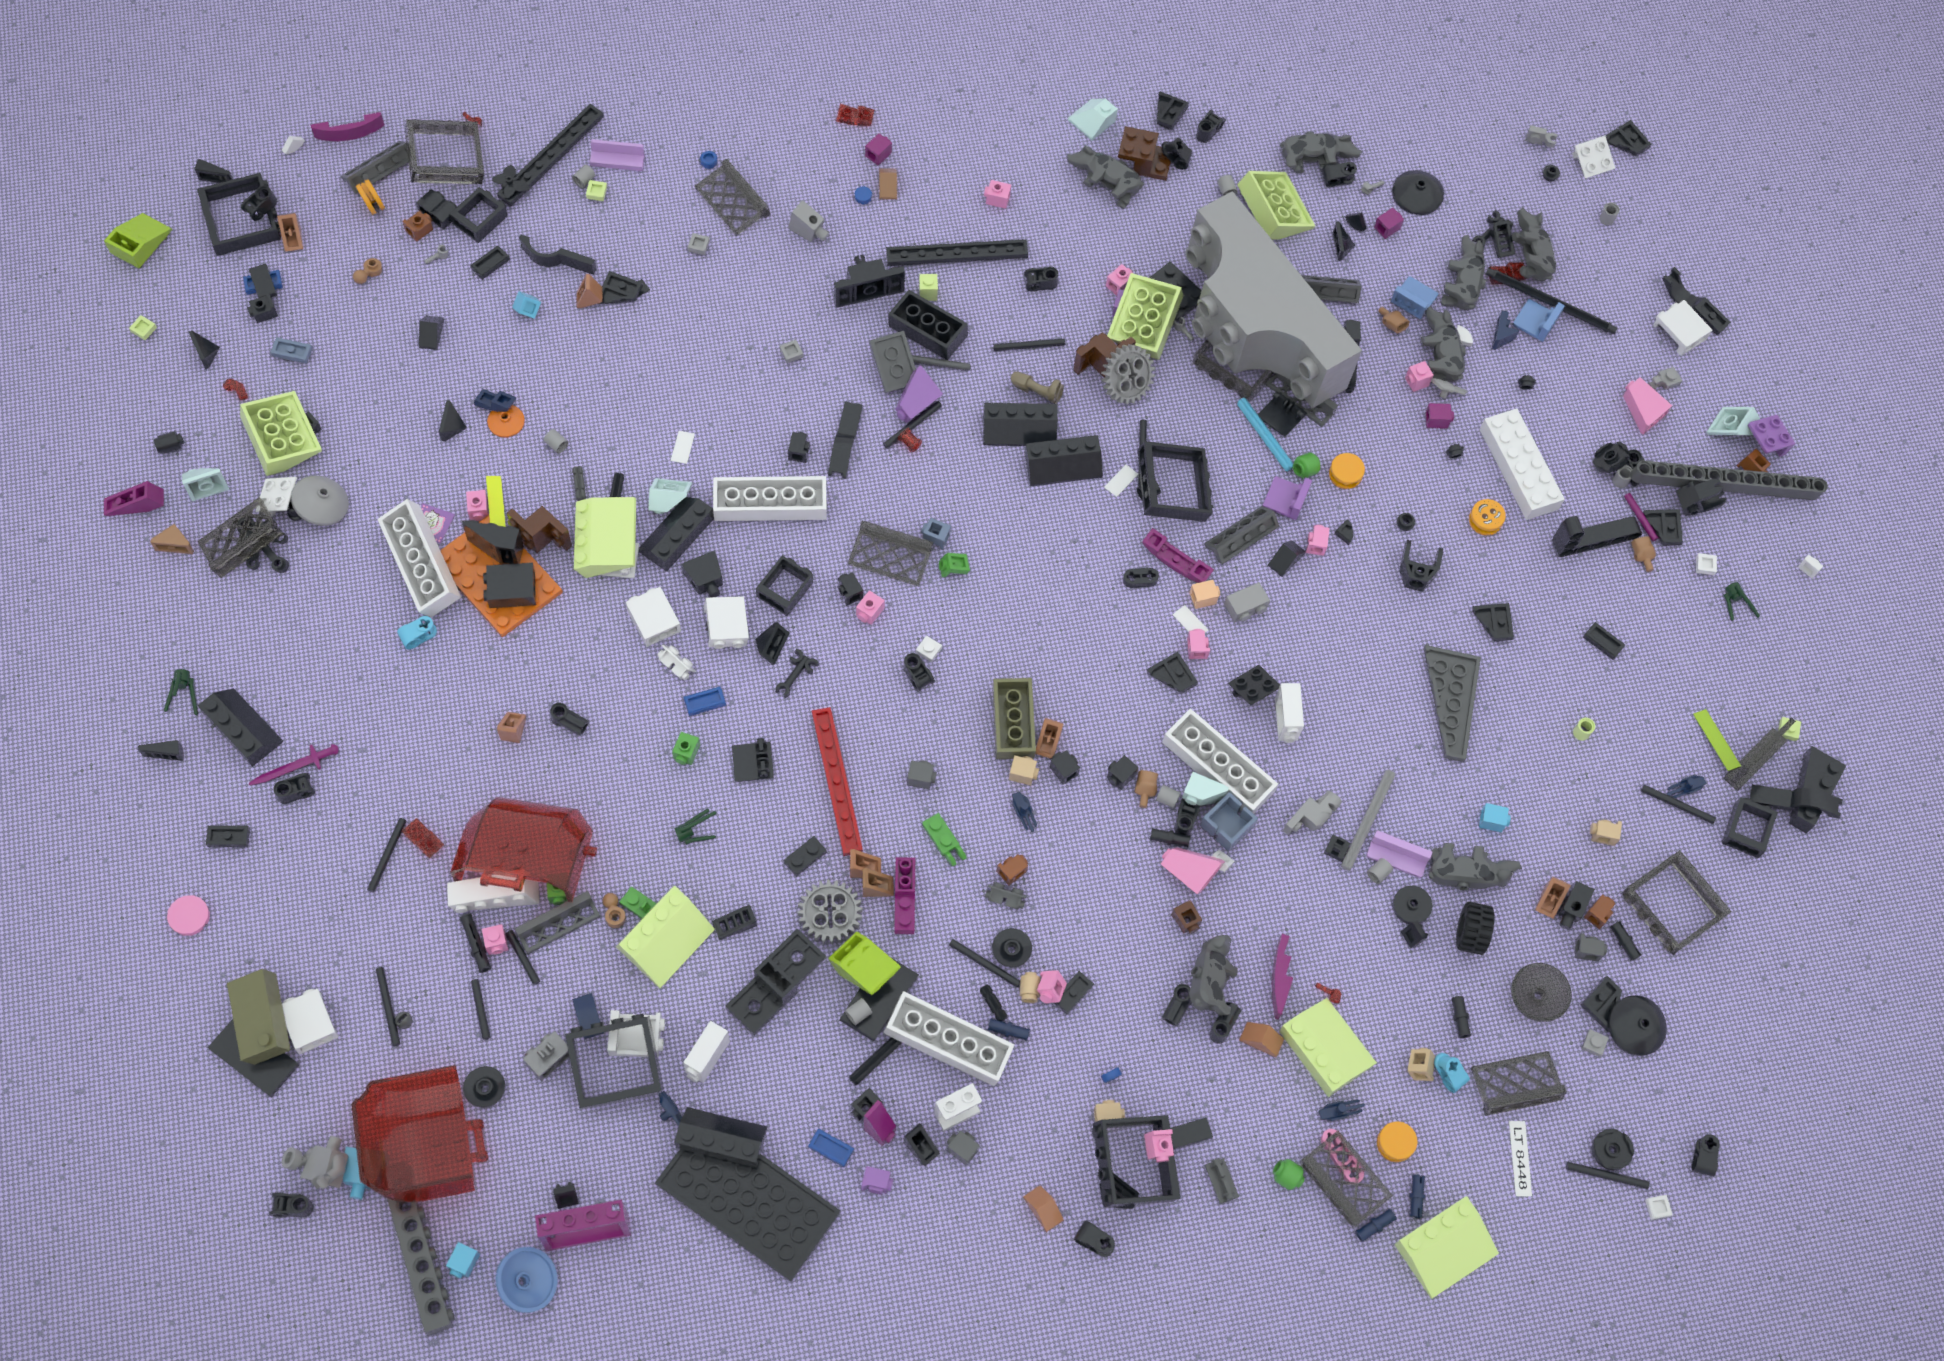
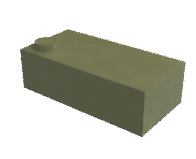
M1032 678L993 679L992 695L996 759H1014V755L1034 758L1036 743Z
M262 968L228 982L227 988L240 1060L255 1065L291 1051L276 973Z

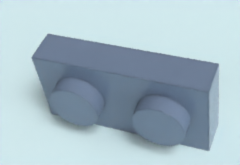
M276 337L270 353L273 357L307 364L313 348L311 344Z

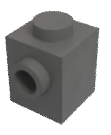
M911 760L907 785L930 790L931 783L935 784L937 772H934V765L928 761L917 762Z
M961 1130L957 1135L953 1133L947 1141V1152L965 1166L969 1164L980 1148V1145L975 1142L974 1136L968 1132L963 1133Z

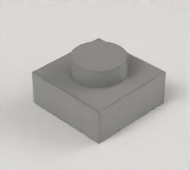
M692 233L688 252L705 255L710 243V237Z
M796 339L779 346L786 363L803 358V352Z
M1589 1029L1581 1049L1601 1057L1609 1037Z

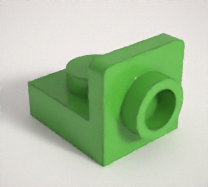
M946 553L939 560L938 566L942 577L946 578L950 573L967 574L970 571L967 554Z

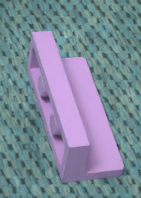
M591 140L590 166L643 171L645 160L643 144Z
M1377 830L1372 838L1366 857L1375 861L1383 858L1393 868L1422 878L1432 851Z

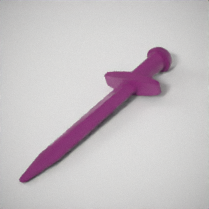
M331 744V747L316 752L313 745H310L311 755L266 772L249 782V785L270 781L311 763H315L317 768L321 770L320 759L333 754L337 755L339 748L337 745Z

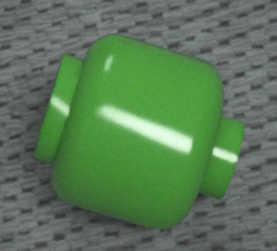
M1311 452L1300 455L1294 460L1293 471L1303 479L1312 477L1320 471V459Z
M1290 1159L1278 1161L1272 1172L1275 1182L1288 1190H1293L1296 1187L1299 1188L1305 1180L1303 1168Z

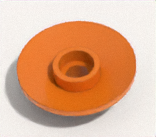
M514 405L505 412L491 411L487 419L490 431L496 436L504 438L518 434L525 423L522 411Z

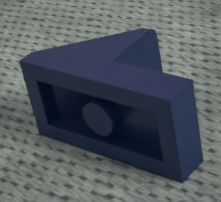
M1502 310L1497 320L1492 349L1494 350L1514 341L1519 333L1518 329L1509 327L1510 319H1508L1509 312Z

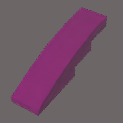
M1283 933L1278 941L1272 972V1003L1274 1017L1277 1020L1282 1015L1293 981V977L1286 975L1291 956L1284 954L1290 936Z

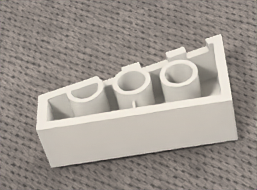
M525 870L447 883L448 906L457 913H465L469 910L539 904V883Z

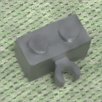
M555 1031L552 1034H546L541 1039V1043L536 1048L532 1047L523 1058L525 1064L541 1082L569 1058L567 1044Z

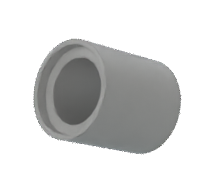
M584 164L572 176V179L577 186L584 188L589 183V180H592L596 175L590 166Z
M1225 175L1218 179L1217 183L1222 196L1232 191L1235 195L1237 194V189L1231 175Z
M1612 202L1605 204L1599 216L1600 222L1604 225H1612L1620 211L1619 206Z
M555 429L550 430L543 440L557 454L563 452L569 443Z
M1624 465L1621 469L1617 470L1612 478L1613 484L1618 488H1625L1631 480L1630 472L1633 469L1630 466Z
M1162 785L1156 801L1174 809L1181 792Z
M1380 858L1367 871V875L1374 883L1380 884L1393 871V867L1387 860Z
M861 998L847 1008L845 1013L850 1021L857 1025L872 1014V1011Z

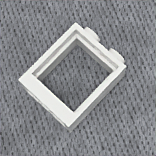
M1281 683L1275 697L1278 741L1293 743L1298 741L1304 727L1300 683Z

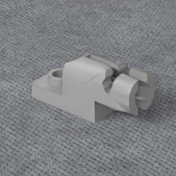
M1327 791L1316 801L1309 797L1286 823L1283 831L1290 835L1293 831L1297 832L1303 824L1312 831L1321 828L1331 817L1332 812L1336 811L1340 806L1342 800L1331 791Z

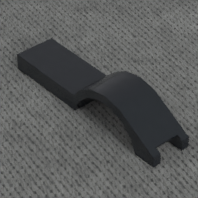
M522 234L519 236L521 248L534 263L540 266L553 267L563 264L592 275L597 270L595 259L563 248L551 254H542L532 248L530 237Z
M1674 266L1670 270L1671 274L1669 276L1665 275L1662 278L1670 297L1678 304L1685 300L1716 335L1720 334L1731 322L1706 297H1696L1689 293L1681 282V272Z
M846 401L844 403L838 432L832 448L828 476H832L833 472L843 473V479L847 477L852 445L856 439L863 410L862 404Z
M1752 784L1750 799L1755 803L1774 809L1790 811L1797 807H1810L1823 811L1828 817L1840 819L1841 813L1838 812V807L1842 805L1843 799L1821 790L1812 788L1787 790Z

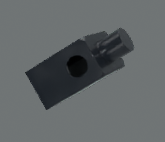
M715 550L681 564L684 576L698 594L707 592L710 598L720 595L718 587L723 585V579Z
M1578 881L1571 885L1558 912V915L1562 916L1559 924L1561 927L1570 930L1573 923L1578 922L1583 917L1595 889Z

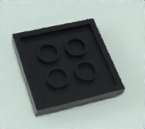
M1168 262L1149 277L1150 279L1182 288L1184 296L1174 321L1178 322L1179 317L1186 316L1198 306L1197 302L1200 299L1202 290L1173 263Z

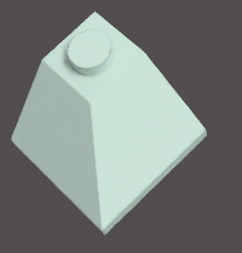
M1091 99L1068 117V121L1090 140H1094L1116 122L1118 109L1107 99Z
M1722 407L1709 427L1707 434L1753 435L1748 424L1759 420L1760 417L1754 407Z
M199 468L182 474V483L192 502L229 490L220 469Z
M655 478L649 489L648 510L656 514L668 512L688 495L692 482Z
M1193 772L1182 798L1191 805L1214 804L1226 796L1229 787Z

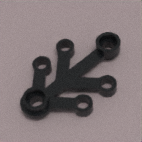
M249 516L240 518L236 525L238 532L241 533L240 544L235 548L236 554L240 557L248 555L249 549L247 544L250 536L253 541L251 557L246 562L247 567L252 570L259 568V553L261 549L272 561L271 566L273 570L278 573H285L289 568V562L283 557H278L266 542L285 544L288 541L287 534L284 532L258 534L255 531L257 529L276 530L277 523L272 519H267L265 522H255ZM284 535V538L280 541L279 538Z

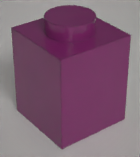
M880 133L865 145V156L876 165H880L892 153V142Z
M1392 207L1377 217L1374 228L1384 239H1387L1401 229L1404 218Z
M1429 403L1425 412L1426 428L1448 429L1450 423L1454 420V411H1451V404Z

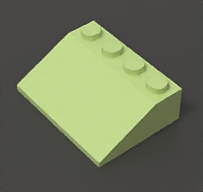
M1248 171L1237 184L1256 221L1272 240L1283 239L1316 227L1286 172Z
M1131 273L1107 336L1117 344L1123 339L1126 340L1132 337L1136 340L1135 345L1145 349L1146 353L1151 355L1150 358L1159 360L1184 296L1182 288Z
M295 391L240 404V418L266 476L284 472L322 452Z
M605 497L577 501L575 511L574 570L585 578L634 567L636 498Z
M673 886L620 941L616 948L660 989L715 929L696 906L676 886Z
M1328 998L1292 1018L1279 1031L1328 1098L1377 1064Z
M1467 1196L1395 1244V1247L1431 1299L1499 1254L1478 1211Z

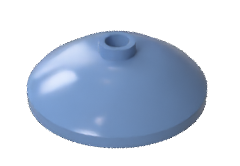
M520 1247L514 1249L504 1256L499 1263L495 1279L496 1289L501 1300L510 1309L520 1313L538 1311L552 1300L556 1292L558 1277L555 1265L546 1253L537 1248ZM519 1278L523 1280L522 1286L518 1282Z

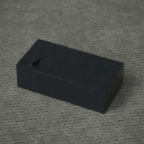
M911 290L905 293L888 314L890 328L897 332L904 331L906 337L946 360L953 355L968 336V323Z

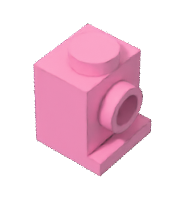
M1314 525L1313 531L1308 534L1306 553L1324 556L1328 545L1329 528L1322 525Z
M1194 629L1189 631L1187 637L1189 659H1208L1210 648H1208L1209 641L1208 637H1205V630Z
M1058 970L1041 971L1040 976L1042 979L1037 989L1040 994V1000L1044 1003L1060 1002L1067 985L1066 981Z
M1172 1129L1156 1130L1144 1134L1148 1160L1156 1159L1157 1163L1169 1161L1168 1157L1174 1156L1171 1139Z

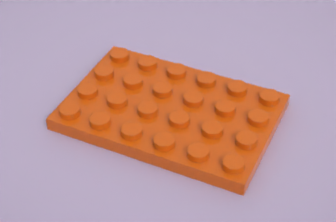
M486 516L479 523H490V516ZM465 532L440 550L457 588L502 638L563 593L560 586L523 548L520 563H533L535 569L536 605L489 608L488 602L484 601L483 591L487 590V584H484L483 573H486L487 565L503 564H500L469 542Z

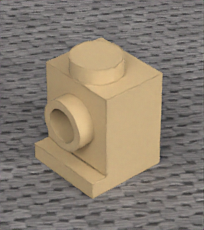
M1598 820L1597 823L1592 822L1590 826L1592 841L1615 846L1620 840L1622 822L1618 821L1616 824L1609 820Z
M1428 1048L1411 1049L1407 1071L1414 1081H1434L1433 1071L1436 1056Z

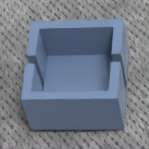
M1230 792L1203 817L1200 824L1212 837L1216 835V841L1228 852L1255 827L1258 817L1246 806L1242 809L1240 815L1237 814L1242 803Z

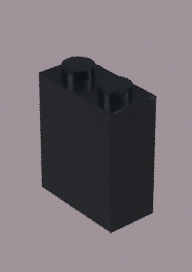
M533 563L486 566V573H483L484 584H487V590L483 591L484 601L488 602L489 608L536 605L535 569Z

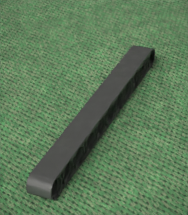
M1646 460L1640 461L1630 472L1631 479L1640 484L1683 487L1692 481L1695 486L1711 479H1718L1721 483L1715 487L1722 486V491L1805 500L1818 499L1828 488L1827 482L1819 477Z

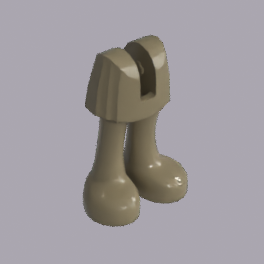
M1019 371L1012 373L1011 382L1016 388L1026 393L1031 390L1054 404L1059 402L1064 390V385L1061 384L1060 380H1054L1050 386H1043L1035 382L1031 375Z

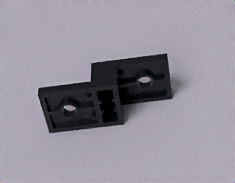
M796 929L754 970V978L725 1008L753 1035H756L798 993L797 986L826 959V955L801 931ZM794 953H801L803 955V959L799 962L793 961L791 957ZM757 1002L760 1004V1008L757 1011H751L748 1008L749 1004Z

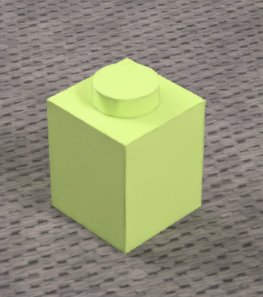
M919 274V296L928 301H937V274Z

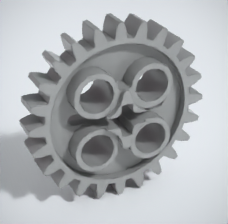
M1122 345V349L1116 348V353L1111 352V359L1106 358L1108 365H1103L1106 371L1101 372V374L1105 375V378L1101 381L1106 382L1103 388L1108 390L1106 394L1110 395L1111 399L1119 403H1135V400H1141L1140 395L1146 396L1145 390H1151L1148 385L1154 383L1150 380L1151 377H1155V374L1151 373L1155 369V367L1151 366L1154 361L1149 359L1151 355L1147 354L1146 350L1140 346Z
M829 879L826 885L819 881V887L812 884L813 891L811 892L806 889L807 897L801 896V901L804 903H798V908L802 909L797 911L798 916L801 917L799 924H804L802 930H808V937L813 934L815 935L814 941L822 938V944H824L826 939H829L830 943L833 944V940L837 939L841 943L842 936L848 939V932L854 934L855 930L853 927L859 928L857 921L862 920V915L859 913L863 912V908L858 907L861 905V900H855L858 894H851L852 887H849L847 890L845 889V882L838 886V880L834 882V885L830 883ZM828 895L831 896L832 901V928H829L828 920ZM840 898L843 899L845 902L841 905H837L834 901ZM816 900H823L825 902L822 906L815 905ZM841 917L846 921L843 924H838L835 920ZM817 919H824L826 921L823 925L815 923Z

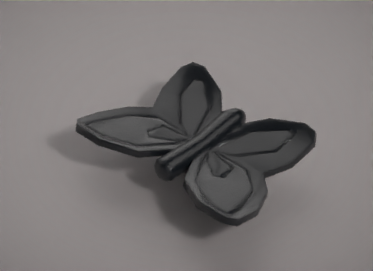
M513 165L506 166L502 174H497L492 178L493 182L502 184L501 187L504 188L506 199L510 198L515 191L526 192L530 190L528 184L523 181H517L519 177L516 176V169Z

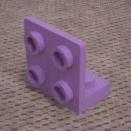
M1778 415L1759 419L1748 424L1765 454L1776 451L1778 456L1781 457L1786 455L1796 444Z
M1275 476L1264 500L1263 507L1297 520L1312 480L1305 478L1304 483H1299L1298 485Z

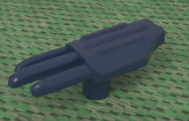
M1692 775L1668 787V790L1680 786V788L1670 791L1666 795L1670 796L1683 791L1672 796L1673 798H1678L1685 794H1692L1701 790L1707 783L1703 776Z
M1021 792L1012 794V805L1017 816L1020 818L1024 828L1028 830L1023 818L1025 817L1031 832H1034L1028 816L1030 815L1035 827H1037V822L1032 813L1033 809L1028 798L1021 794Z
M662 1091L658 1095L660 1104L665 1111L660 1114V1118L666 1121L671 1117L679 1126L682 1119L680 1111L671 1097L665 1091Z
M1360 1100L1338 1101L1327 1104L1318 1112L1321 1120L1335 1121L1361 1113L1362 1109L1352 1112L1347 1111L1362 1108L1365 1104L1346 1107V1105L1358 1103Z

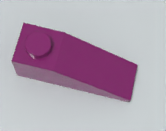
M146 481L104 498V515L115 516L142 513L164 506V489Z
M877 1100L864 1115V1131L883 1146L886 1142L889 1144L897 1135L895 1133L896 1125L883 1104Z

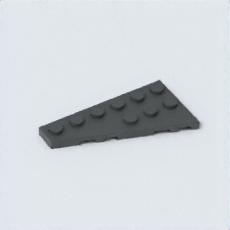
M1425 645L1424 653L1445 758L1465 762L1481 657Z

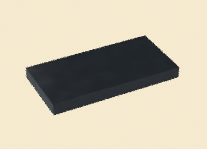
M233 1019L207 1047L269 1097H272L299 1066L286 1053L255 1065L241 1061Z

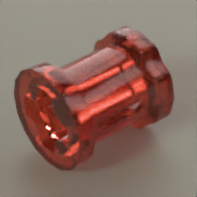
M910 428L905 429L898 437V440L903 442L910 452L916 451L922 444V440L917 439L912 434Z

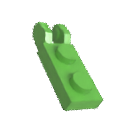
M939 813L922 822L923 828L941 855L945 856L952 867L956 865V860L950 853L951 851L955 850L960 859H967L959 842Z

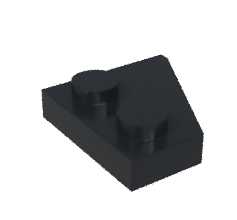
M1159 91L1157 125L1172 130L1189 107V102Z
M1632 120L1605 135L1608 144L1635 156L1651 148L1649 140Z
M609 271L602 285V302L598 304L636 301L643 284Z
M1680 509L1643 511L1663 546L1682 545Z
M1509 603L1472 607L1473 613L1494 642L1514 639Z
M1178 651L1146 669L1150 676L1181 694L1198 685V681Z
M1606 976L1580 1004L1607 1032H1610L1608 1026L1609 1014L1613 1006L1620 1000L1622 989Z

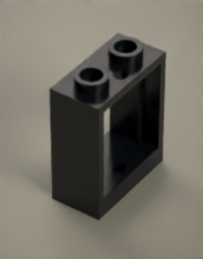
M480 187L450 213L452 224L477 243L482 241L508 216L505 203L495 199L489 191H484ZM482 200L495 209V211L477 226L464 216Z
M782 555L757 586L756 597L788 616L813 584V574L808 568H802L797 565L792 558H786ZM783 570L803 581V584L789 601L769 589Z
M1740 797L1733 806L1722 844L1759 858L1766 851L1778 812L1772 810L1769 806L1757 804L1749 798ZM1742 810L1767 820L1760 842L1735 832Z

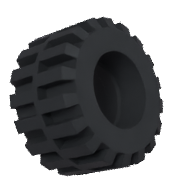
M1470 901L1466 902L1461 911L1457 927L1456 945L1458 950L1479 955L1485 954L1490 945L1494 929L1495 913L1492 906Z

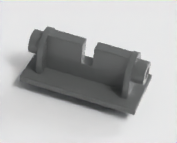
M993 882V885L988 884V887L991 888V891L987 890L985 898H988V901L1002 904L1004 897L1007 898L1005 906L1017 910L1019 908L1023 909L1025 901H1022V897H1027V895L1023 894L1024 890L1014 887L1012 890L1004 888V884Z
M1216 1158L1211 1163L1205 1164L1219 1203L1222 1204L1239 1198L1225 1159Z

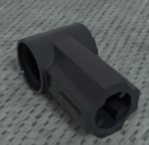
M555 703L550 708L553 724L563 726L579 736L584 733L589 720L569 710L563 703ZM563 712L564 715L558 717L555 716V713Z
M1179 984L1176 986L1174 995L1162 1016L1163 1020L1173 1026L1179 1025L1188 1006L1192 1004L1189 997L1190 987L1188 985ZM1187 992L1189 995L1185 999H1180L1179 994Z
M1226 1002L1231 1007L1230 1014L1219 1015L1210 1030V1039L1214 1043L1221 1044L1227 1040L1231 1029L1242 1011L1238 1005L1232 1002ZM1215 1029L1223 1030L1224 1035H1219Z

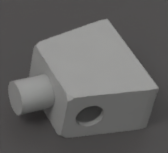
M802 200L791 213L788 229L809 242H812L816 236L822 241H825L829 236V232L822 228L824 218Z

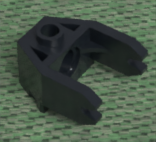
M1711 479L1695 486L1692 481L1676 490L1685 516L1704 513L1724 505L1727 501L1726 497L1719 498L1724 495L1723 487H1715L1721 483L1720 480Z
M1407 540L1403 549L1399 570L1403 577L1402 581L1405 588L1423 592L1431 581L1434 580L1440 569L1443 548H1438L1434 565L1429 566L1409 560L1411 540Z

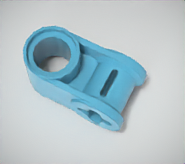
M422 616L400 627L397 634L404 647L410 650L433 638L437 634V628L430 617Z
M1446 1053L1437 1054L1434 1059V1066L1442 1078L1445 1087L1450 1092L1455 1093L1470 1080V1077L1458 1058L1450 1057Z

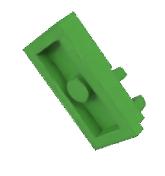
M630 887L619 901L621 906L641 919L656 904L633 887Z

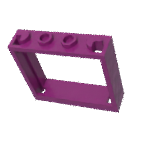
M622 1200L535 1215L537 1237L546 1251L631 1236L629 1215ZM618 1204L620 1211H613L612 1205ZM542 1218H546V1224L543 1222Z

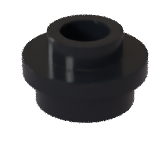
M1547 165L1544 167L1543 177L1545 180L1552 182L1559 178L1560 170L1557 166Z
M1524 375L1518 379L1519 388L1533 389L1536 380L1532 376Z
M1454 444L1449 446L1446 454L1449 455V458H1457L1464 455L1463 451L1465 449L1460 444Z
M1403 513L1398 516L1396 523L1401 530L1409 531L1413 529L1415 519L1412 514Z

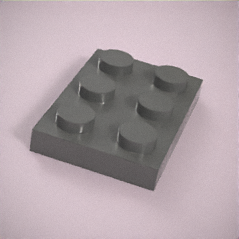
M900 331L870 340V348L885 394L905 388L913 371L916 369L905 332Z

